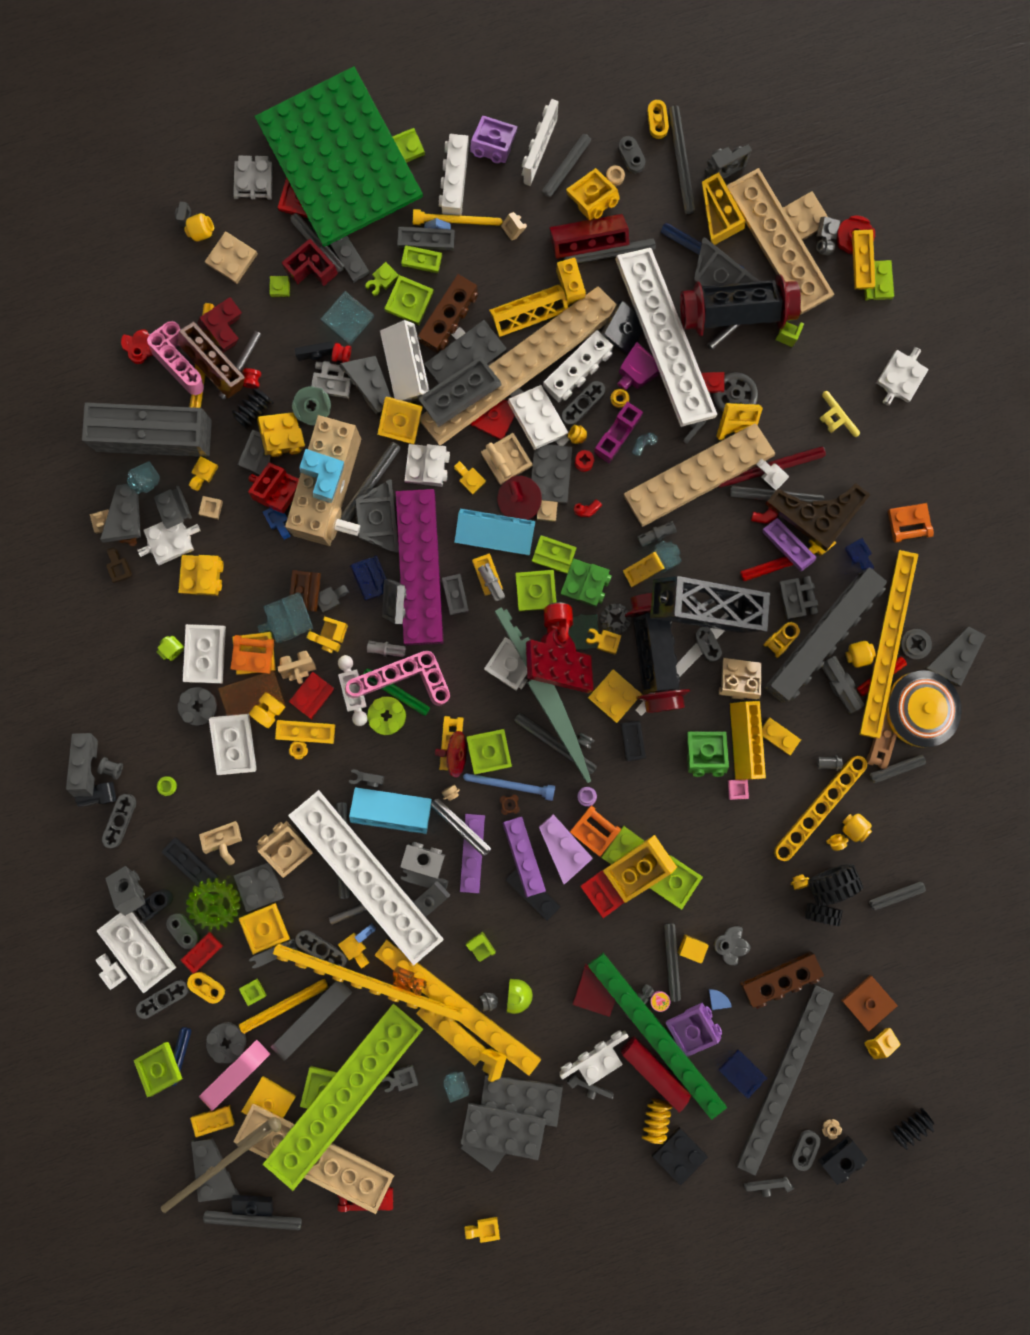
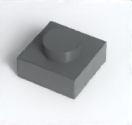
M181 201L179 202V207L175 210V219L180 227H185L186 220L191 216L192 210L187 202Z

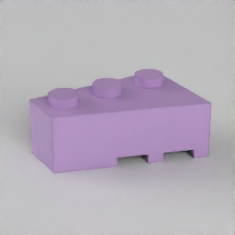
M554 814L539 826L562 882L565 884L593 858Z

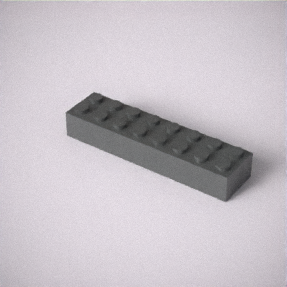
M870 567L861 571L765 685L764 689L781 703L793 701L800 693L798 689L803 685H807L812 679L810 675L823 666L825 662L822 660L836 650V643L842 642L849 634L847 630L852 626L854 627L861 620L860 614L864 611L867 612L874 604L871 601L885 591L886 588L884 586L887 581Z

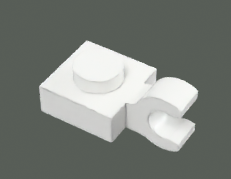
M761 459L756 464L765 472L762 478L774 490H777L789 478L775 463L770 466Z
M106 953L96 959L97 964L103 970L99 976L110 990L128 978L117 961L111 964Z

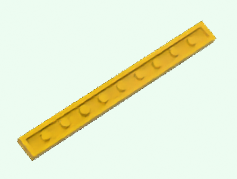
M899 550L897 554L859 735L879 739L881 736L918 554Z
M387 939L375 954L377 958L430 999L462 1010L459 1022L496 1051L507 1056L510 1062L528 1076H530L541 1061L540 1057L418 962L413 965L400 948Z
M280 944L275 946L273 954L277 955V959L288 962V960L296 962L295 965L300 968L306 969L310 967L317 974L325 975L326 973L332 975V979L336 981H349L351 986L362 989V987L370 989L369 992L372 994H385L389 1000L407 1002L406 1005L414 1009L418 1007L423 1008L430 1015H443V1019L449 1022L460 1021L462 1010Z

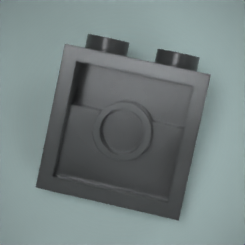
M749 144L744 147L739 146L732 152L729 147L714 151L711 159L707 161L708 168L704 170L705 176L709 178L719 172L722 179H725L746 168L752 152Z

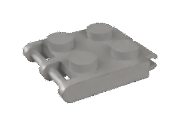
M239 156L238 161H235L234 199L251 197V199L267 198L272 200L273 164L270 162L269 156H255V161H253L252 156ZM256 192H267V194H256Z

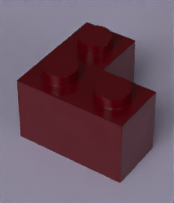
M308 239L282 262L284 270L297 285L311 273L323 286L338 275L335 265L311 239Z
M231 297L199 317L197 324L218 349L225 353L235 346L239 339L230 328V325L239 320L242 312Z

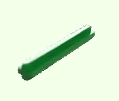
M367 668L364 671L363 675L371 672L372 670ZM369 677L367 679L368 681L377 685V680L374 677ZM391 684L381 688L422 715L426 716L428 714L429 706L396 685Z

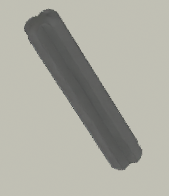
M917 755L888 766L886 769L875 771L870 774V778L873 783H878L925 765L926 760L923 755Z
M918 882L869 901L872 910H878L924 893L926 888L923 882Z

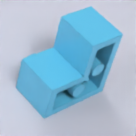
M305 449L299 467L300 473L317 478L313 490L314 498L332 503L344 468V461Z

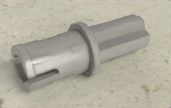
M489 563L485 564V567L482 565L478 568V571H480L485 581V587H488L495 601L502 600L505 595L498 583L499 579L493 574Z
M369 640L367 653L382 654L384 657L387 655L404 657L406 647L392 645L387 641L380 643Z

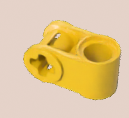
M786 623L763 645L765 647L768 646L775 653V657L778 658L798 637L800 629L795 623ZM786 627H791L794 630L792 637L786 635Z

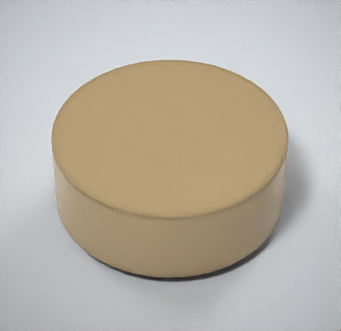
M611 166L606 172V178L614 186H619L623 183L625 177L624 170L620 166Z

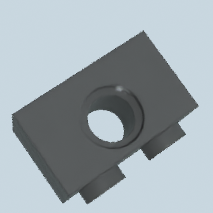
M124 866L105 878L114 907L124 916L145 904L143 898L145 893L138 883L140 878L136 871H131Z

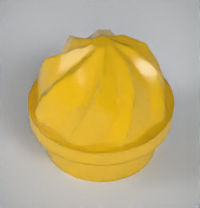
M573 425L569 430L568 439L574 444L583 443L587 439V431L581 425Z

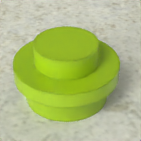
M162 777L157 783V790L161 795L169 796L176 791L177 783L172 777Z

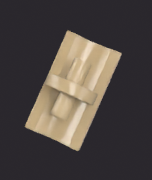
M307 651L299 652L297 654L298 661L292 662L290 656L281 657L278 672L281 673L283 679L289 678L290 681L297 679L298 684H302L303 677L309 676L308 672L316 670L315 663Z

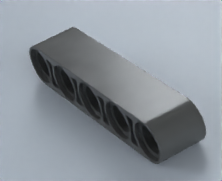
M335 981L270 1048L285 1061L351 995L352 991L343 982Z

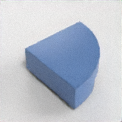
M435 218L426 222L424 228L451 229V224Z
M371 923L357 934L355 939L358 943H361L376 930V927Z
M709 989L712 1010L732 1007L726 995L718 990Z

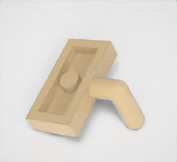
M236 821L199 834L202 850L205 854L219 849L220 855L228 865L234 864L235 860L228 853L227 846L242 841L239 825Z

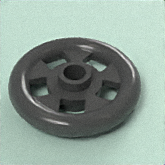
M740 372L725 374L724 384L728 382L731 386L727 391L724 389V393H713L714 402L721 412L725 408L721 397L725 395L729 403L733 404L741 402L742 404L756 405L758 399V390L755 382L749 376ZM737 380L744 382V387L736 385ZM733 391H737L739 396H734ZM745 392H750V400L744 399Z

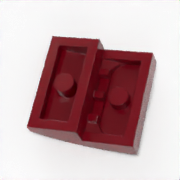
M585 964L573 1005L610 1017L616 1000L588 965Z

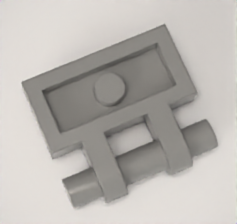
M316 361L315 369L322 371L321 374L313 373L311 386L322 388L328 396L349 399L351 378L345 377L347 373L343 372L340 365L331 364L330 361ZM329 371L339 372L338 376L328 375Z

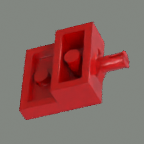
M269 462L259 477L254 474L249 476L248 480L254 484L248 492L252 500L284 514L293 501L299 479L287 474L285 469Z

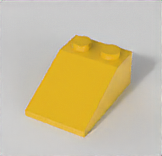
M654 835L605 868L603 872L626 903L669 876L677 866Z

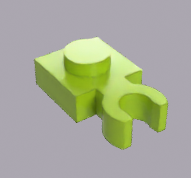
M385 262L372 274L375 280L368 281L365 287L368 290L374 286L375 290L372 292V295L377 296L381 287L387 290L398 279L399 275Z

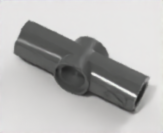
M836 656L824 661L825 663L821 668L830 681L829 685L837 697H840L848 713L851 714L865 706L855 690L853 679L848 673H845Z

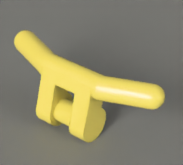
M824 391L822 397L831 409L819 419L822 423H826L830 433L844 424L854 437H858L860 431L828 391ZM835 415L838 421L834 422L831 416Z

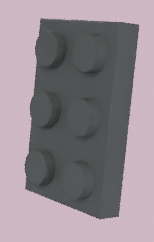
M547 444L534 450L531 479L539 486L543 501L567 504L572 447Z

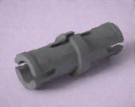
M670 521L662 526L653 527L652 530L638 535L637 538L641 547H644L652 542L661 541L662 538L676 533L677 530L673 521Z

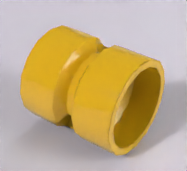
M265 692L259 699L260 704L255 705L248 714L269 729L275 721V715L279 716L285 709V706Z

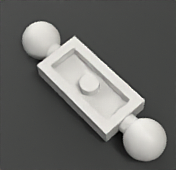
M344 655L338 660V666L344 673L338 674L347 711H354L352 716L353 723L357 726H363L367 722V715L361 710V708L367 707L364 695L353 699L345 694L347 682L359 676L358 670L351 671L353 660L350 656ZM351 684L349 690L352 693H358L359 687L356 684Z

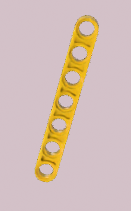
M854 756L847 761L776 845L774 855L777 859L788 861L793 857L866 770L867 761L865 758ZM855 759H859L862 762L860 770L853 768L852 764ZM842 774H848L850 777V782L846 785L840 781ZM831 788L836 789L838 792V796L835 799H830L828 796V791ZM818 803L825 805V812L822 814L816 812L815 808ZM810 817L813 820V826L807 829L804 827L803 821L805 818ZM794 832H798L801 836V840L798 843L791 841V835ZM781 847H786L789 851L785 858H781L778 854Z

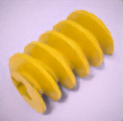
M652 1098L651 1100L654 1102L647 1104V1107L651 1108L652 1111L646 1112V1115L650 1116L651 1119L644 1121L649 1127L643 1128V1131L647 1132L648 1135H643L642 1139L654 1144H664V1141L667 1140L665 1133L669 1130L667 1125L670 1124L668 1117L671 1116V1112L669 1109H672L673 1106L668 1101Z

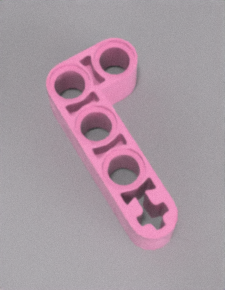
M167 322L148 336L147 341L151 353L191 395H199L204 390L201 375L176 349L179 346L177 339L180 327L176 322Z
M256 1040L199 1098L213 1111L270 1053Z

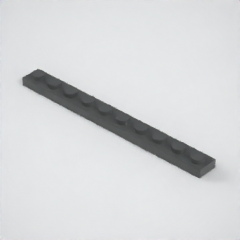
M815 984L813 985L736 1164L738 1168L756 1176L834 993Z

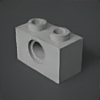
M417 842L407 844L400 867L438 879L445 855L441 854L442 850L433 847L428 850L423 848V844ZM420 854L428 856L429 861L427 864H421L418 861Z

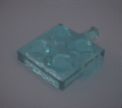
M295 593L263 606L267 615V622L257 626L260 633L270 629L274 634L276 642L279 643L313 629L301 593Z

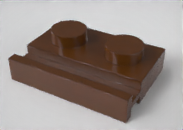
M292 570L288 608L317 611L321 573Z

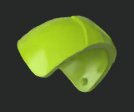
M510 979L507 1013H521L531 1004L533 994L526 982L519 979Z

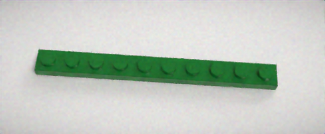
M604 952L588 964L591 971L712 1120L727 1109L726 1104Z

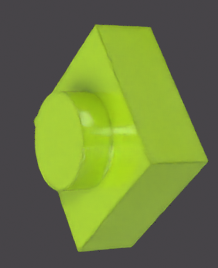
M270 276L271 297H290L289 276Z
M258 978L239 988L248 1006L267 996Z

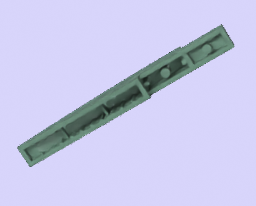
M501 607L494 611L527 667L526 642L530 639L527 637L521 641L520 637L522 634L517 626H512L510 622L512 620L511 615L507 609L503 611ZM530 680L527 682L528 686L586 783L591 782L577 737L555 686Z

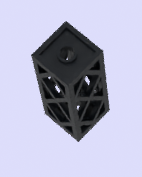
M681 576L653 579L650 618L737 633L766 632L768 629L770 593ZM695 592L706 593L711 598L700 603L692 594ZM738 599V608L732 603V601ZM713 602L716 603V605L709 609L705 608V606ZM682 603L689 609L684 613L681 612ZM721 608L728 617L719 619L715 618L711 613Z

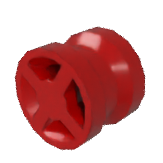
M335 343L332 351V361L349 362L351 346L347 345L344 347L340 343Z
M250 368L242 369V374L245 377L243 387L258 389L260 386L258 380L261 377V372Z
M587 450L578 452L575 458V467L581 472L591 470L594 463L593 454Z

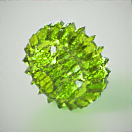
M208 878L207 884L201 881L199 882V887L194 886L193 892L188 894L190 899L186 902V905L189 906L187 907V913H191L189 915L190 920L195 919V925L201 923L202 929L208 926L209 931L212 930V926H216V929L220 930L221 924L226 928L228 925L227 921L233 923V917L238 916L237 910L240 909V904H238L240 897L236 896L237 890H232V884L225 886V880L220 884L218 883V878H215L214 883H211V880ZM208 892H218V893L212 895V894H209ZM225 896L227 897L230 903V906L227 911L224 909V906L222 905L223 898ZM199 898L203 900L202 903L205 905L202 912L197 906Z

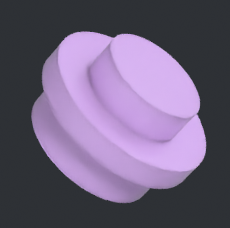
M584 787L578 792V801L583 806H591L597 800L595 790L590 787Z

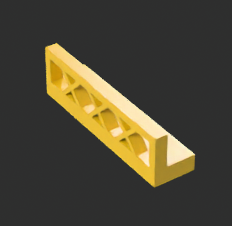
M556 285L490 309L489 311L494 320L497 333L501 337L558 316L568 309L564 290L560 285ZM562 299L563 308L553 309L554 302ZM538 307L546 308L543 315L537 316L534 314ZM520 314H528L529 316L526 321L522 323L517 321ZM506 319L511 321L508 328L501 330L500 321Z

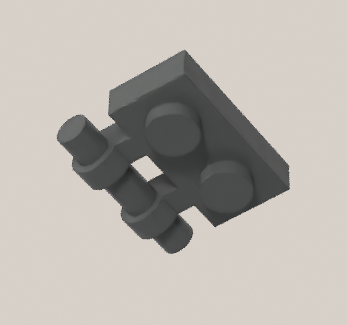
M811 576L803 577L804 585H800L799 578L779 582L786 620L806 616L805 608H810L811 615L818 614L817 606L819 604L818 600H815L813 590L815 586L811 581ZM802 591H806L807 602L803 601Z

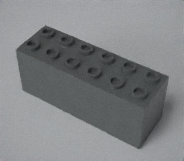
M85 402L82 441L96 452L210 457L212 420L202 408Z

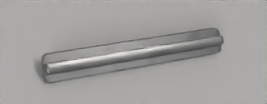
M435 799L431 803V808L482 856H486L490 852L491 848L443 802Z

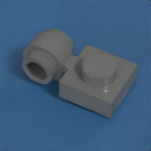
M825 216L820 217L817 236L822 237V240L816 246L819 254L828 256L834 253L835 244L831 240L837 239L840 220Z

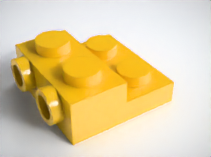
M596 168L566 189L567 195L578 205L579 210L589 220L601 217L605 209L615 207L620 199L618 189Z
M294 413L260 416L257 418L265 455L278 457L282 453L288 452L290 454H298L305 447L302 431L298 426Z
M182 555L179 593L218 596L219 591L222 590L220 572H223L224 568L221 558L210 555Z

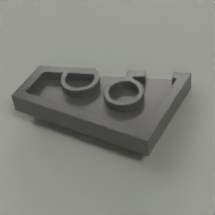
M136 483L116 486L100 538L103 543L141 537L138 486Z
M966 627L925 670L938 673L949 682L961 686L986 635L971 627Z

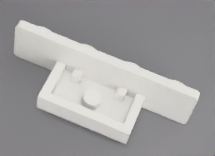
M620 1030L611 1035L612 1039L607 1042L601 1041L594 1046L595 1049L590 1053L586 1051L579 1055L576 1062H569L562 1066V1071L559 1072L561 1079L566 1078L579 1069L590 1086L622 1066L623 1064L613 1047L629 1037L625 1030L623 1032Z

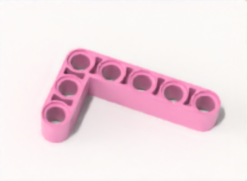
M430 651L420 652L353 678L345 686V694L349 698L354 699L420 673L434 705L441 706L450 698V692L434 654ZM421 657H428L430 664H422ZM409 663L413 670L406 672L403 669V664ZM385 671H393L395 678L388 679L385 676ZM429 674L436 675V683H431L429 681ZM374 677L377 680V685L370 686L367 683V679ZM356 684L359 687V692H350L349 686ZM436 692H442L445 699L439 701L435 696Z

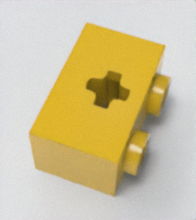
M571 258L557 262L556 272L560 285L565 292L567 304L571 305L585 298L586 292L576 259Z

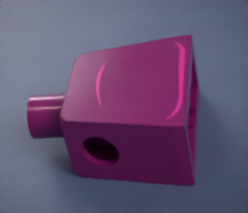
M638 342L621 365L619 373L623 377L617 384L624 391L631 384L636 389H640L660 374L654 357Z

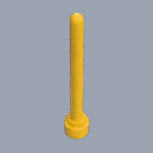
M413 209V225H421V223L435 218L448 223L500 226L503 223L501 218L425 214L420 209Z

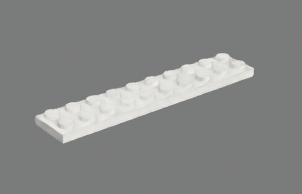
M647 248L617 255L616 263L680 426L715 418L717 416L716 409L652 249Z
M319 790L288 815L413 965L444 940Z

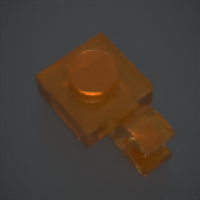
M399 966L393 971V985L408 991L412 990L415 995L421 996L422 989L420 987L426 988L427 985L424 979L414 977L413 972Z

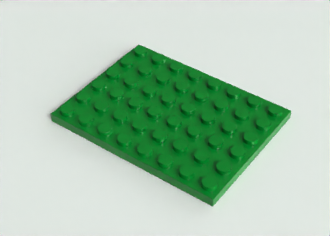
M354 66L255 116L259 127L323 247L423 197L420 187Z

